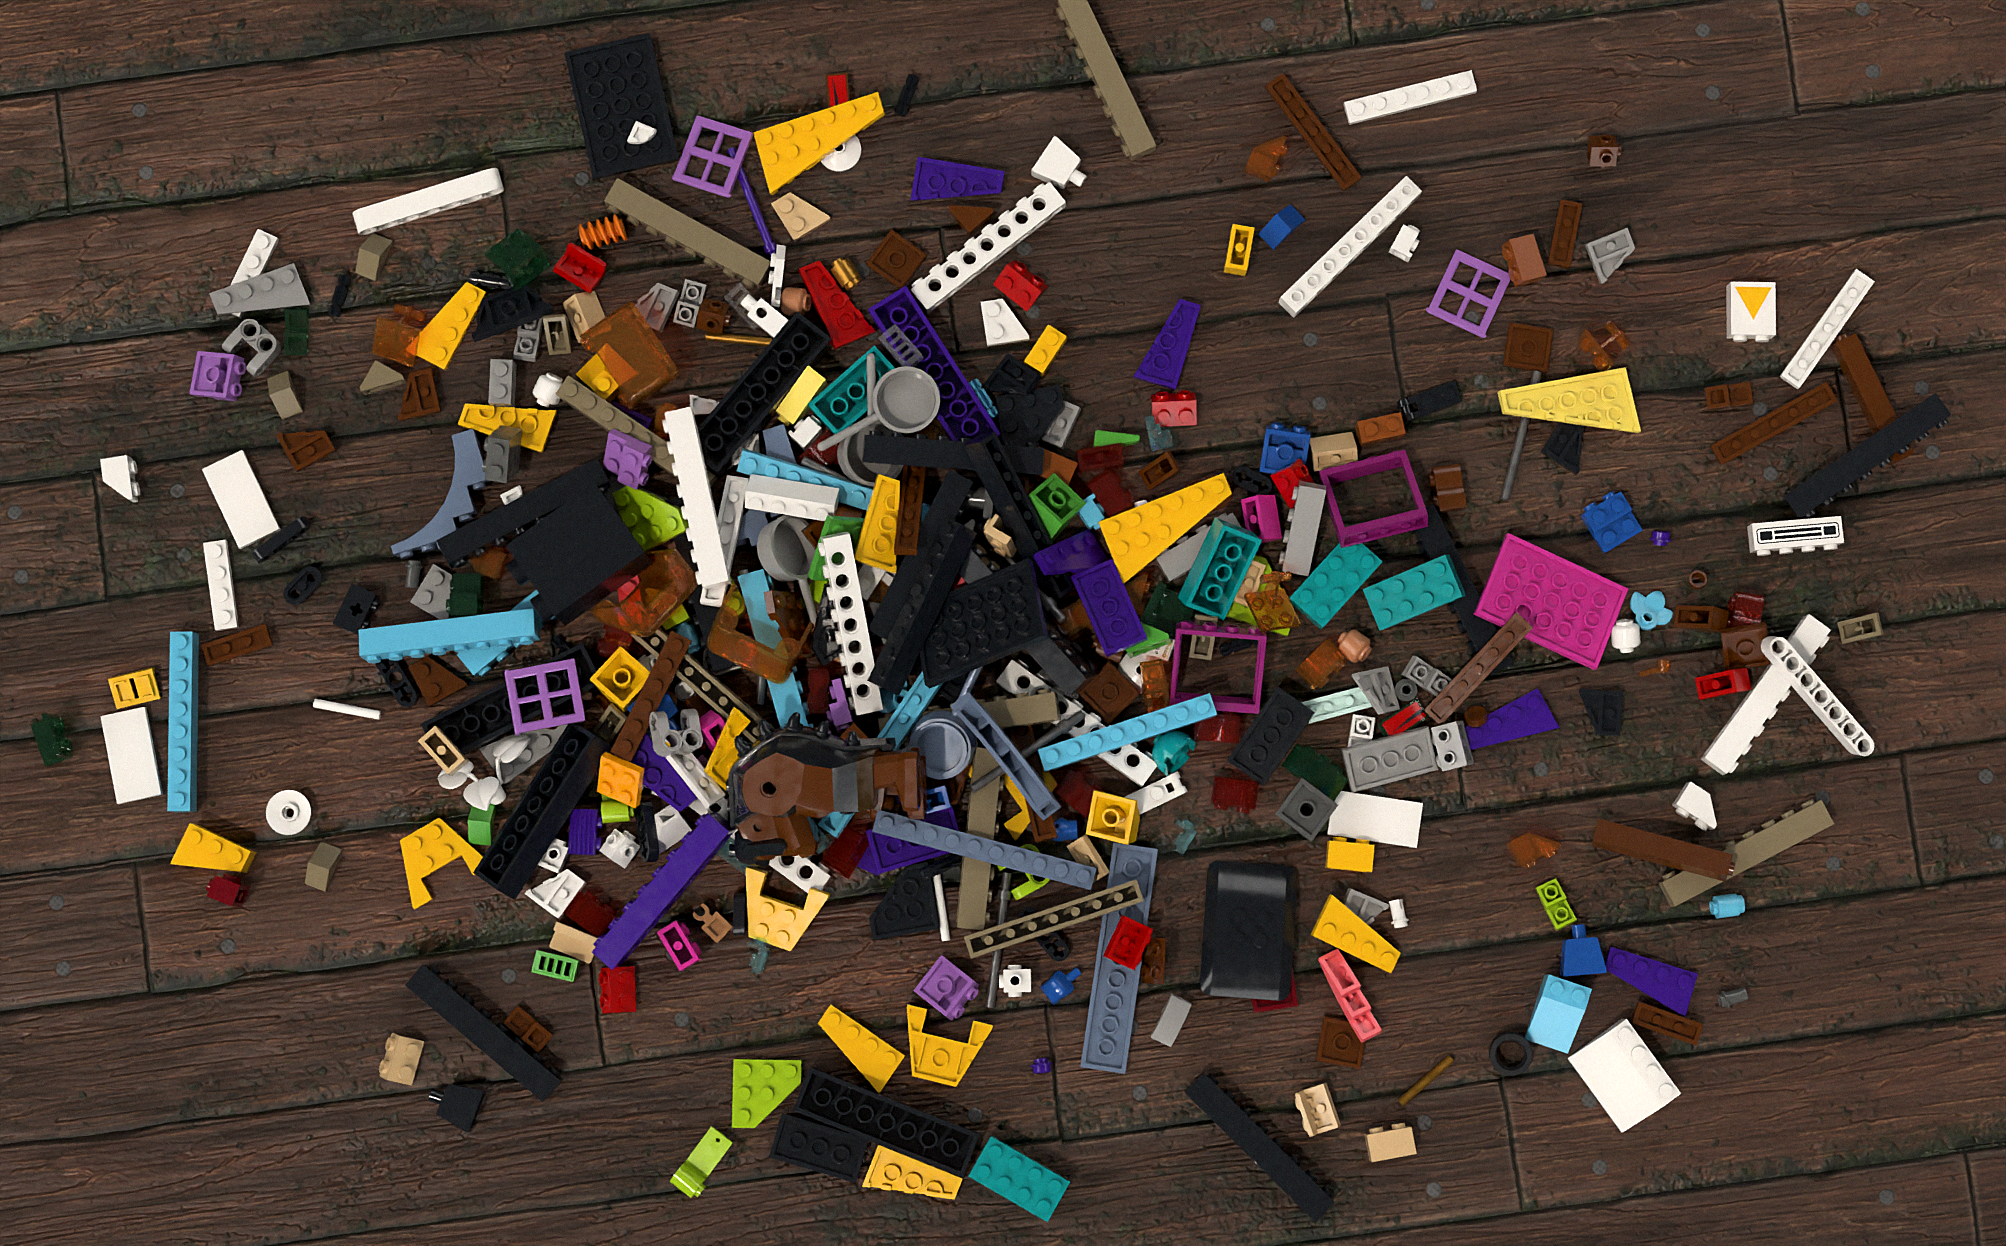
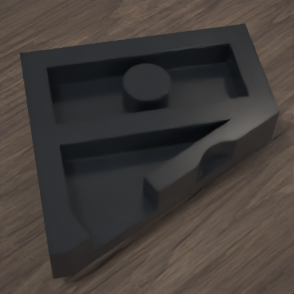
M1007 353L982 387L987 392L1029 395L1042 377Z
M1559 422L1540 452L1577 475L1580 470L1579 459L1582 450L1581 439L1584 426Z
M1579 689V694L1596 734L1599 736L1620 737L1623 692Z

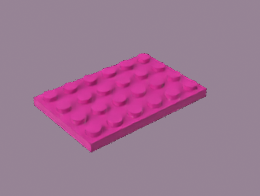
M1507 533L1474 615L1503 627L1518 612L1533 626L1524 638L1590 669L1596 670L1628 588Z

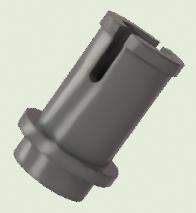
M408 560V565L405 564V567H407L405 587L419 588L420 571L423 569V566H421L419 561Z
M1741 987L1728 992L1723 990L1721 994L1717 995V999L1721 1008H1729L1732 1004L1748 1001V994L1745 987Z

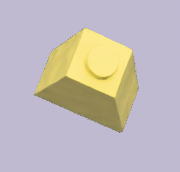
M807 366L776 409L779 415L777 419L787 427L789 424L795 427L810 410L808 403L828 387L826 379L810 366Z

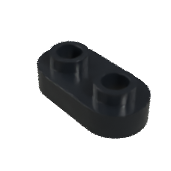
M313 566L302 569L285 587L283 592L284 599L291 605L303 604L322 584V572ZM310 575H315L314 582H309ZM295 591L300 592V596L298 598L293 597V593Z

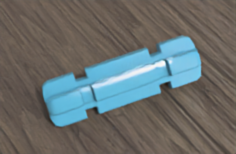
M974 379L970 381V387L990 418L994 419L997 417L998 410L995 406H992L993 402L984 388H981L982 385L979 380Z

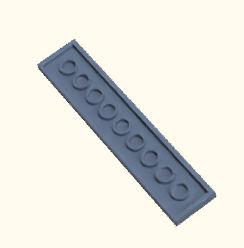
M1113 843L1110 873L1106 889L1137 879L1144 902L1102 916L1080 1067L1123 1074L1126 1072L1141 962L1136 966L1135 970H1132L1103 955L1122 915L1147 926L1158 849Z

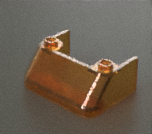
M732 583L707 639L708 649L712 653L774 684L781 685L786 683L814 630V624L809 622L800 642L792 638H784L774 650L735 630L739 617L737 612L730 608L738 592L737 585Z

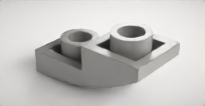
M685 279L673 322L695 328L698 310L705 297L707 284Z
M543 318L518 327V336L513 353L514 359L536 362Z
M1412 656L1402 673L1407 679L1412 680L1416 685L1436 697L1452 681L1451 678L1438 669L1431 667L1417 656Z
M1171 993L1161 1011V1017L1151 1032V1038L1171 1047L1188 1015L1192 1003Z

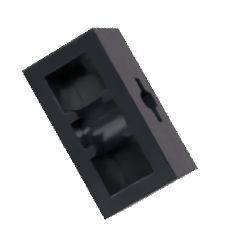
M351 583L333 624L359 636L358 630L369 629L371 624L369 619L372 613H376L380 606V596ZM355 608H360L363 612L359 614L354 612Z

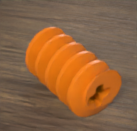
M615 214L613 215V222L604 217V224L599 219H596L595 226L588 221L586 229L581 223L579 224V234L584 250L585 245L590 250H593L594 242L599 248L602 247V240L607 245H610L611 238L615 243H619V236L624 241L628 240L622 217L619 220Z

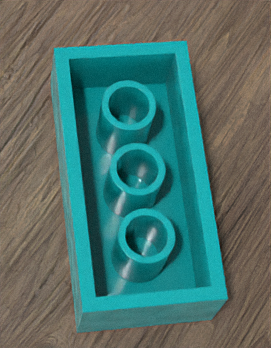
M875 345L808 403L809 409L833 435L867 417V355L869 353L875 355L876 385L883 375L895 369Z
M1215 517L1178 595L1179 600L1187 607L1224 620L1262 540L1252 531Z
M1362 543L1341 548L1340 544H1338L1293 593L1288 602L1317 628L1322 630L1383 561Z
M1449 554L1363 589L1380 631L1466 596Z
M992 1135L968 1177L1046 1222L1049 1221L1070 1183V1180Z

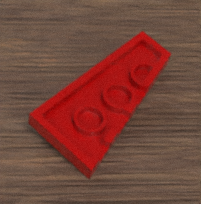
M820 261L799 268V274L808 293L811 295L812 302L828 336L832 338L834 350L875 333L874 328L867 323L862 313L855 308L845 292L843 293L836 284L837 282Z

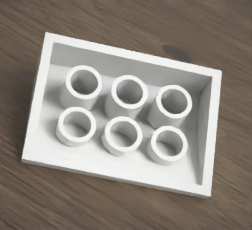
M1620 1019L1568 1057L1570 1063L1621 1133L1664 1107L1681 1094L1627 1019Z

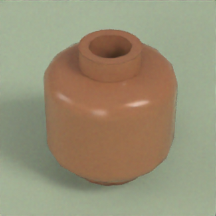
M786 287L780 297V307L784 315L794 316L796 312H799L804 316L811 309L812 298L804 288Z
M1355 629L1348 633L1343 632L1337 641L1339 643V653L1353 663L1363 662L1372 650L1370 639Z

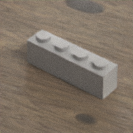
M1299 481L1298 487L1294 486L1292 500H1295L1294 509H1289L1287 521L1291 522L1290 529H1285L1283 543H1286L1285 551L1280 552L1278 564H1282L1283 572L1309 576L1326 495L1325 485Z
M1223 513L1217 517L1241 527L1233 513L1229 515ZM1207 524L1195 530L1196 535L1191 538L1188 535L1176 542L1178 544L1171 550L1168 547L1156 558L1155 562L1168 583L1173 582L1191 570L1211 526L1208 527Z

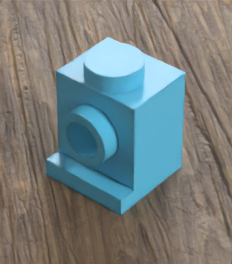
M1094 493L1084 499L1086 505L1078 513L1089 530L1093 528L1095 530L1100 529L1098 522L1104 520L1103 515L1106 514L1099 503H1094L1096 499Z

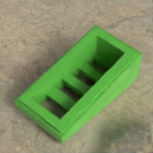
M1097 430L1095 431L1093 450L1139 444L1140 436Z
M536 950L531 972L576 982L581 960ZM542 956L546 957L543 970L539 969ZM550 958L554 959L551 972L548 971ZM559 960L563 961L560 974L556 973ZM567 962L571 963L568 976L564 975Z

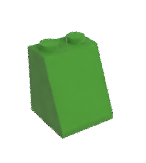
M1055 473L1028 495L1052 543L1086 505V502Z

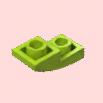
M1556 878L1536 887L1538 896L1556 931L1577 921L1566 900L1567 897Z

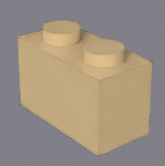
M434 726L418 740L450 776L456 774L469 762L437 726Z
M1404 1122L1392 1124V1129L1383 1130V1127L1369 1129L1370 1133L1364 1134L1369 1161L1376 1162L1417 1154L1412 1127L1405 1126Z

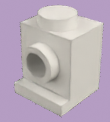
M1403 224L1389 253L1409 262L1412 253L1409 251H1415L1419 240L1416 238L1420 230L1412 225L1405 226Z
M811 415L806 420L802 418L795 425L794 429L796 431L794 433L790 430L787 434L797 445L806 451L823 432L820 427L822 423L815 416Z
M554 838L538 865L556 873H561L569 855L568 847H565L567 842ZM552 850H556L558 853L554 859L550 857Z

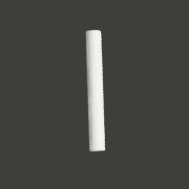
M315 699L313 703L314 708L378 720L381 717V711L320 699Z
M941 874L932 877L941 939L942 941H948L951 939Z

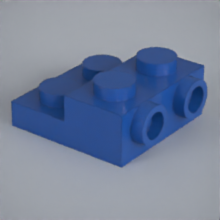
M1271 422V426L1266 425L1259 472L1273 474L1275 471L1290 466L1297 459H1301L1306 466L1311 436L1310 431H1306L1307 428L1300 425H1294L1293 429L1284 428L1285 424L1279 422Z
M1613 490L1603 496L1604 502L1596 505L1595 502L1584 508L1585 513L1580 516L1603 554L1643 531L1621 491L1616 494Z

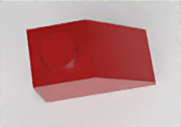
M1747 668L1732 669L1695 678L1699 700L1752 690Z

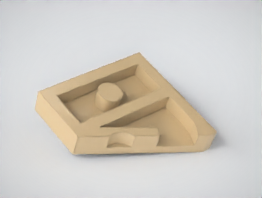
M791 192L771 203L794 242L831 220L829 215Z

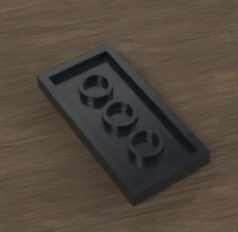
M1277 687L1227 761L1262 786H1265L1316 712L1280 687Z
M782 1113L769 1158L856 1183L869 1140Z

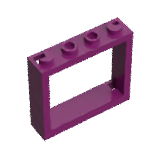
M1405 450L1392 451L1385 455L1372 456L1365 460L1348 462L1345 465L1328 467L1319 471V483L1326 486L1325 502L1341 548L1428 527V513ZM1402 467L1417 509L1344 527L1330 484Z
M1192 621L1176 623L1169 706L1205 695L1177 692L1182 634L1258 640L1252 698L1211 695L1215 709L1218 711L1259 714L1267 639L1266 630H1262L1261 627L1250 626L1249 629H1245L1234 624L1221 627L1210 622L1204 623V625H1197Z

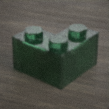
M453 573V579H450V599H446V611L450 612V616L453 618L483 615L484 576L481 573Z
M1296 744L1281 766L1296 778H1303L1331 800L1335 801L1349 780L1342 774L1344 770L1334 763L1331 765L1332 760L1323 753L1318 756L1316 755L1318 752L1310 746L1306 745L1304 748Z

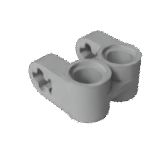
M246 319L224 341L222 349L228 354H235L246 342L251 345L258 353L248 363L246 370L254 377H257L280 354L281 343L257 321ZM251 327H256V333L253 336H248V330ZM271 341L273 343L272 348L264 351L265 343Z
M684 709L681 711L680 723L682 730L680 731L669 728L666 712H651L649 725L653 749L659 756L666 757L671 754L687 755L701 747L703 736L696 709ZM686 738L690 740L691 745L686 742ZM665 739L669 741L670 747L666 745Z

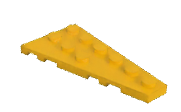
M876 92L753 132L770 194L774 195L778 192L779 188L795 180L794 178L800 173L809 170L834 152L835 148L842 143L848 142L856 133L865 130L883 117L885 112L880 94Z
M1224 473L1098 522L1123 584L1232 495Z

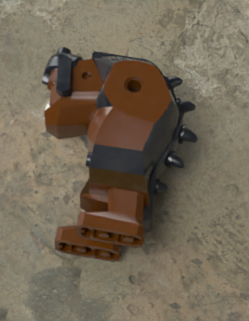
M797 712L790 716L787 724L776 729L770 728L766 720H760L758 724V740L754 743H747L740 736H736L734 739L738 758L730 769L726 782V791L729 792L727 813L730 814V827H738V830L735 832L734 844L729 845V857H736L741 863L752 866L769 865L770 860L774 859L775 856L808 857L815 854L820 841V833L814 818L828 816L831 812L852 814L853 812L871 809L881 811L886 802L887 795H899L903 811H907L909 819H925L927 814L926 756L920 755L919 747H906L902 750L894 751L896 746L895 737L860 739L855 731H851L848 738L844 740L831 734L828 720L822 721L819 727L816 728L803 726L800 723V714Z

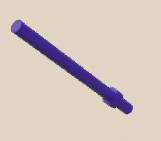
M735 147L727 150L729 157L735 158L737 152ZM741 166L737 177L764 242L763 248L765 253L771 260V254H776L777 245L776 242L772 241L743 166Z

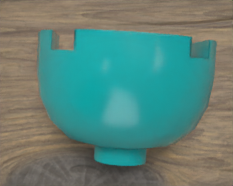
M1177 730L1167 732L1164 735H1158L1153 741L1152 759L1159 770L1168 776V772L1175 773L1188 761L1190 757L1187 753L1190 749L1194 751L1196 743L1187 734Z

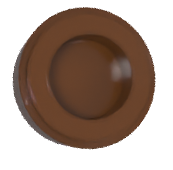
M1477 705L1468 708L1464 713V718L1468 726L1479 727L1486 723L1488 715L1484 707Z

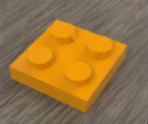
M605 752L600 759L597 792L637 808L641 802L645 768Z

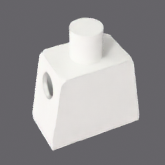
M1056 136L1053 137L1031 170L1033 177L1047 183L1050 182L1061 189H1064L1069 181L1081 187L1087 178L1085 174L1077 170L1081 164V159Z
M748 294L740 303L749 311L747 316L773 338L788 323V319L762 298L757 301ZM760 310L767 312L764 318L758 316Z

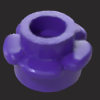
M1654 530L1652 531V537H1649L1650 540H1653V545L1667 546V542L1672 541L1670 539V532Z
M1047 1058L1035 1059L1034 1064L1030 1065V1067L1033 1068L1034 1074L1051 1072V1065L1053 1063L1048 1062Z

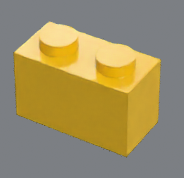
M1232 225L1224 273L1246 275L1254 227Z
M1048 324L1024 360V364L1043 378L1065 345L1067 336Z
M1333 837V841H1327L1325 868L1370 873L1373 869L1375 845H1370L1369 840L1356 839V843L1347 842V838Z

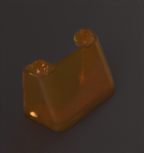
M631 301L580 335V342L584 349L591 352L596 351L620 387L618 399L629 410L672 384L679 376L676 365L638 308Z
M676 548L646 552L653 564L638 574L642 581L618 605H614L608 600L599 601L590 610L596 619L638 637H649L654 634L697 587L695 573Z

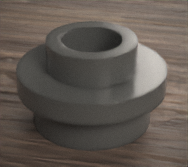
M1402 679L1395 686V694L1401 701H1410L1417 694V686L1410 679ZM1403 686H1408L1410 688L1409 694L1403 693Z

